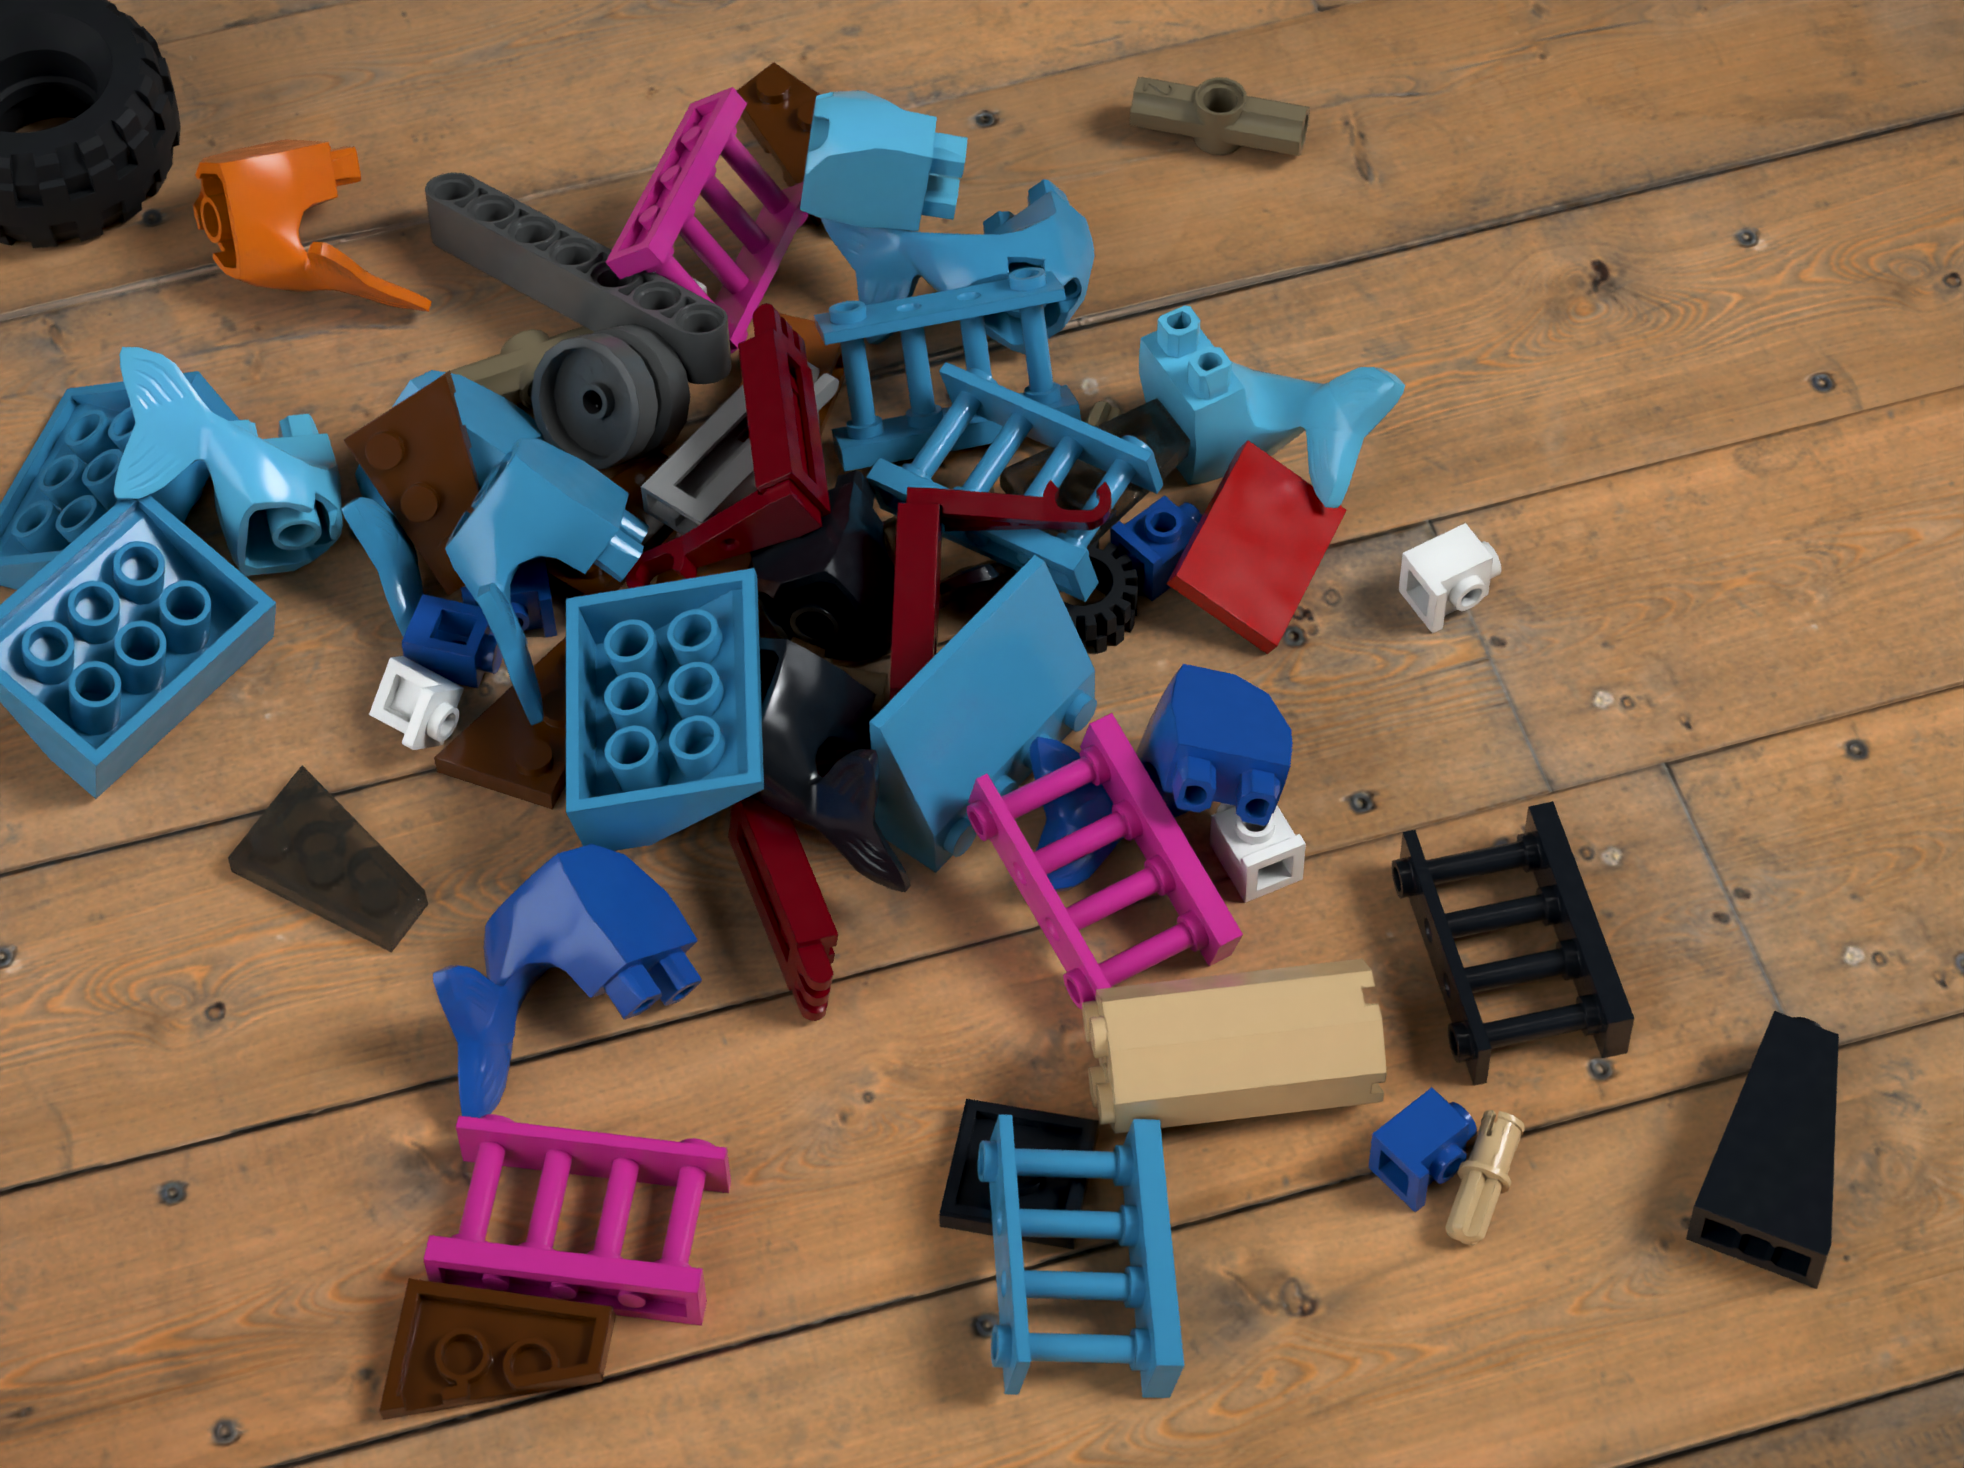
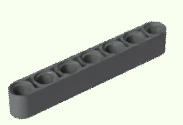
M454 172L445 173L427 182L425 195L432 242L438 248L594 332L628 324H637L656 331L675 349L686 370L687 380L690 383L703 385L716 383L730 373L732 364L728 317L726 311L720 306L655 272L648 273L642 271L619 279L605 263L612 251L611 249L470 175Z

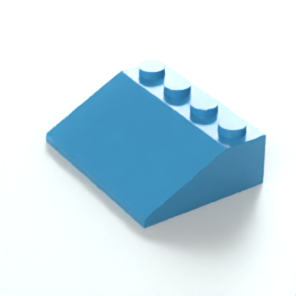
M199 371L183 373L202 401L213 413L228 421L239 420ZM123 381L69 388L64 393L0 503V586L18 590L120 501L116 499L114 494L115 480L123 452L135 426V419ZM201 460L195 461L165 487L150 494L182 523H184L192 506L200 499L203 492L202 488L210 475L205 462Z
M147 495L140 499L120 500L0 605V702L47 757L97 799L274 637L276 602L152 496Z
M1034 555L869 722L871 750H875L878 755L880 771L875 821L887 841L935 873L952 856L959 857L964 854L976 837V832L967 815V806L970 805L968 800L976 778L988 773L1000 796L1018 789L1019 785L1033 772L1030 757L1032 742L1037 737L1062 742L1072 730L1075 732L1082 730L1093 717L1097 707V700L1095 699V669L1045 561Z
M755 568L566 599V813L582 846L594 844L613 851L649 846L764 790L758 581Z

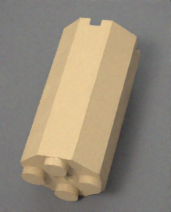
M1362 958L1096 989V1001L1082 1002V1014L1086 1041L1091 1042L1094 1058H1099L1100 1066L1088 1068L1092 1105L1098 1108L1100 1123H1110L1114 1133H1124L1129 1131L1133 1119L1160 1120L1161 1128L1383 1102L1384 1091L1378 1084L1386 1082L1387 1074L1382 1016L1379 1003L1365 1004L1362 988L1375 987L1372 970Z

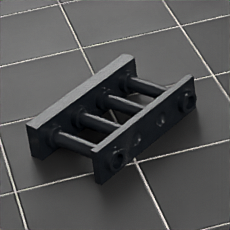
M1554 802L1528 806L1525 831L1523 834L1517 835L1516 842L1429 860L1425 859L1416 830L1403 832L1400 859L1392 861V876L1395 889L1399 898L1409 897L1452 1022L1448 1024V1039L1452 1055L1457 1063L1466 1062L1474 1086L1487 1083L1491 1052L1494 1048L1582 1030L1585 1036H1594L1601 1058L1617 1056L1628 1052L1635 1018ZM1520 867L1526 873L1534 872L1539 886L1536 890V895L1450 913H1444L1435 887L1437 884ZM1541 920L1545 926L1553 925L1558 938L1556 949L1466 968L1463 967L1454 942L1455 938ZM1558 975H1562L1566 981L1571 979L1574 981L1579 995L1576 998V1004L1483 1023L1473 993Z

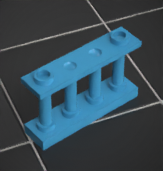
M1038 267L1022 268L1011 272L1009 279L871 305H865L862 301H844L832 305L828 313L814 315L815 326L824 344L829 345L840 342L851 420L846 423L845 427L831 430L835 453L844 472L874 466L879 457L891 463L915 458L950 408H942L935 404L924 330L925 326L960 320L966 370L977 368L992 377L984 315L1019 309L1029 386L1024 389V393L1019 394L1081 420L1079 403L1067 385L1060 386L1058 383L1053 382L1043 304L1066 300L1065 289L1053 271L1045 272L1044 269ZM900 331L911 408L906 411V415L882 419L875 415L864 338ZM975 414L950 451L992 444L1003 426Z
M948 362L944 363L939 372L952 405L911 464L905 463L900 467L879 457L866 476L869 484L875 490V498L880 509L896 516L898 503H906L907 487L949 489L933 482L931 478L976 414L1003 427L962 487L956 486L953 490L989 492L1026 437L1054 448V451L1025 492V496L1043 497L1045 487L1050 480L1059 488L1078 459L1106 471V474L1082 510H1092L1098 505L1099 501L1096 498V490L1104 482L1107 483L1111 491V510L1130 482L1156 494L1164 485L1154 452L1138 438L1130 435H1125L1122 438L1000 386L990 375L982 370L969 368L966 371ZM942 523V537L1016 571H1019L1034 555L1045 561L1057 589L1084 602L1087 601L1099 583L1089 558L1087 546L1100 527L1093 530H1068L1066 534L1058 533L1055 537L1040 529L945 531V525Z
M999 1114L990 1141L982 1140L980 1142L978 1176L980 1182H989L1000 1323V1325H994L992 1330L991 1360L993 1367L1003 1368L1005 1394L1019 1395L1031 1361L1126 1363L1130 1365L1132 1371H1140L1143 1398H1170L1184 1368L1160 1120L1133 1119L1124 1144L1115 1145L1113 1152L1015 1148L1012 1115ZM1017 1176L1112 1179L1114 1186H1123L1125 1205L1120 1206L1119 1212L1019 1209ZM1022 1237L1118 1239L1121 1247H1129L1130 1266L1125 1268L1124 1273L1024 1270ZM1026 1298L1124 1301L1126 1308H1134L1136 1328L1131 1330L1130 1335L1029 1333Z

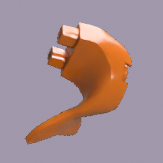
M285 139L203 158L199 162L195 176L197 179H201V190L193 204L194 216L198 229L205 230L208 238L213 243H218L221 252L213 253V260L226 275L256 287L293 292L334 290L359 296L390 307L429 312L432 301L428 298L368 273V271L362 269L351 258L332 245L324 242H313L307 253L300 242L298 230L302 216L307 209L338 198L337 186L361 182V172L355 147L345 146L331 149L329 142Z

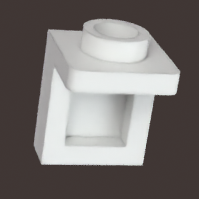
M404 656L390 657L369 715L404 733L402 744L412 750L441 746L453 733L458 723L459 710L457 706L464 688Z

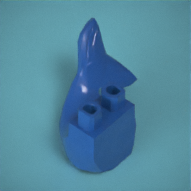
M1183 664L1174 674L1149 720L1136 754L1174 818L1189 811L1201 813L1203 810L1209 809L1212 802L1215 801L1235 805L1236 814L1241 818L1242 822L1265 826L1269 823L1271 815L1276 809L1288 776L1293 746L1292 732L1272 698L1265 691L1235 674ZM1037 737L1030 746L1031 765L1035 780L1079 759L1080 753L1058 740ZM1090 782L1043 805L1047 819L1036 850L1111 814L1114 804L1103 785L1096 786ZM1125 837L1047 874L1056 892L1071 890L1085 882L1113 851L1118 842Z
M594 844L557 853L517 888L487 921L484 935L487 977L476 969L449 965L433 973V982L439 1001L458 1043V1083L462 1116L480 1118L491 1114L499 1105L507 1083L516 1019L521 1004L533 984L548 969L558 967L566 971L590 998L607 993L624 1020L637 1016L649 1009L659 998L665 1006L677 1003L702 982L701 977L685 954L698 940L683 914L667 891L625 854Z

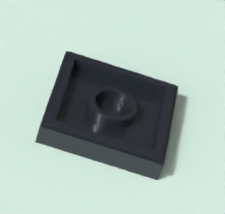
M966 1099L939 1213L940 1227L993 1236L989 1182H980L978 1151L982 1140L990 1141L999 1114L1012 1115L1015 1148L1095 1151L1099 1133V1121ZM1017 1176L1019 1209L1082 1211L1089 1178ZM1022 1237V1241L1074 1250L1076 1238Z

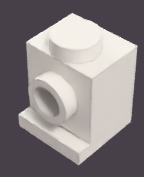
M1464 523L1402 554L1399 592L1433 634L1443 629L1445 615L1456 610H1468L1488 595L1490 579L1501 573L1500 560L1494 548L1486 541L1481 542L1469 526Z
M1221 803L1218 806L1216 814L1211 815L1210 845L1245 903L1303 880L1306 843L1300 834L1295 835L1278 806H1276L1274 813H1272L1269 823L1265 826L1242 822L1241 818L1236 814L1235 805Z

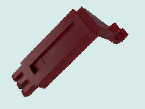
M769 303L760 305L753 313L752 319L755 336L738 344L757 490L684 535L643 552L626 575L628 588L650 585L651 580L656 575L673 569L682 579L696 578L698 567L794 539L822 527L821 517L831 513L812 370L807 364L805 342Z
M1051 480L1045 487L1043 497L907 487L906 503H898L890 700L937 654L942 523L945 525V531L1093 530L1102 526L1111 513V491L1106 482L1096 490V498L1099 503L1092 510H1065L1060 508L1056 504V500L1059 497V488Z
M834 764L816 766L818 775L824 777ZM751 795L731 806L728 838L789 991L792 990L802 1016L808 1020L817 1021L822 1019L827 1011L830 986L833 979L831 963H833L835 956L832 947L837 945L839 934L792 822L795 819L785 816L756 800Z

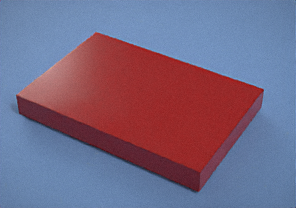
M1248 440L1237 450L1166 584L1264 653L1269 654L1278 646L1347 510L1341 505L1338 508L1325 507L1316 496L1314 488L1310 483Z

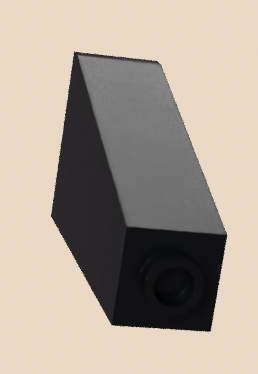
M1776 1011L1773 1012L1695 1202L1686 1240L1815 1289L1818 1288L1832 1241L1839 1034L1823 1029L1818 1023L1808 1018L1790 1017Z

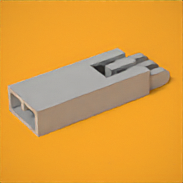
M807 362L812 370L819 421L818 411L834 396L839 386V380L828 373L823 374L818 379L819 368ZM743 385L641 486L644 512L682 535L757 490L750 439L748 438L744 443L738 440L749 429Z

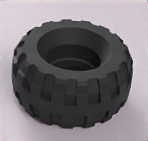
M0 0V243L14 245L15 241L31 242L33 248L57 247L59 241L80 238V242L104 234L103 228L117 221L123 224L142 210V202L146 200V195L152 197L158 193L167 178V173L173 165V149L179 145L181 126L173 83L166 59L162 58L157 41L144 26H140L132 16L119 11L115 4L107 0ZM58 117L74 118L53 128L35 132L15 133L36 121Z

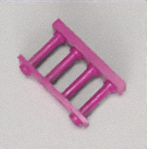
M733 87L690 104L605 262L619 279L642 271L648 273L655 272L720 306L726 311L728 317L731 353L739 348V343L747 339L748 332L746 330L752 320L753 313L758 308L796 230L808 217V213L800 210L803 182L781 190L735 136L737 133L735 126L747 103ZM720 155L764 205L756 221L749 216L715 176V164ZM699 194L742 242L743 247L735 262L694 216L696 210L694 204ZM678 234L723 284L714 302L672 256L674 253L673 244Z
M1112 713L1089 724L1080 746L1079 759L1003 796H1000L987 773L976 778L968 800L970 805L967 806V815L974 831L981 840L986 841L990 839L1066 970L1067 973L1063 975L1066 989L1075 1005L1082 1009V1002L1096 1001V989L1112 988L1188 948L1193 952L1200 950L1208 966H1211L1231 956L1243 936L1236 921ZM1090 782L1096 786L1103 785L1114 804L1111 814L1034 852L1032 851L1014 819ZM1122 837H1125L1128 841L1133 839L1136 841L1146 858L1144 862L1145 869L1065 908L1047 874ZM1155 892L1160 896L1167 894L1179 915L1177 917V925L1098 964L1079 930Z
M494 1114L484 1115L480 1118L458 1116L456 1131L462 1159L466 1162H475L458 1234L450 1238L429 1235L423 1259L429 1281L612 1306L615 1314L620 1316L702 1326L707 1304L703 1268L691 1267L688 1263L703 1190L729 1193L731 1176L726 1147H717L708 1141L695 1138L676 1142L517 1123L507 1117ZM502 1166L542 1171L526 1242L518 1246L490 1243L485 1240ZM569 1174L609 1179L594 1249L586 1254L556 1251L553 1249ZM636 1182L676 1187L662 1257L655 1262L623 1259L620 1256Z

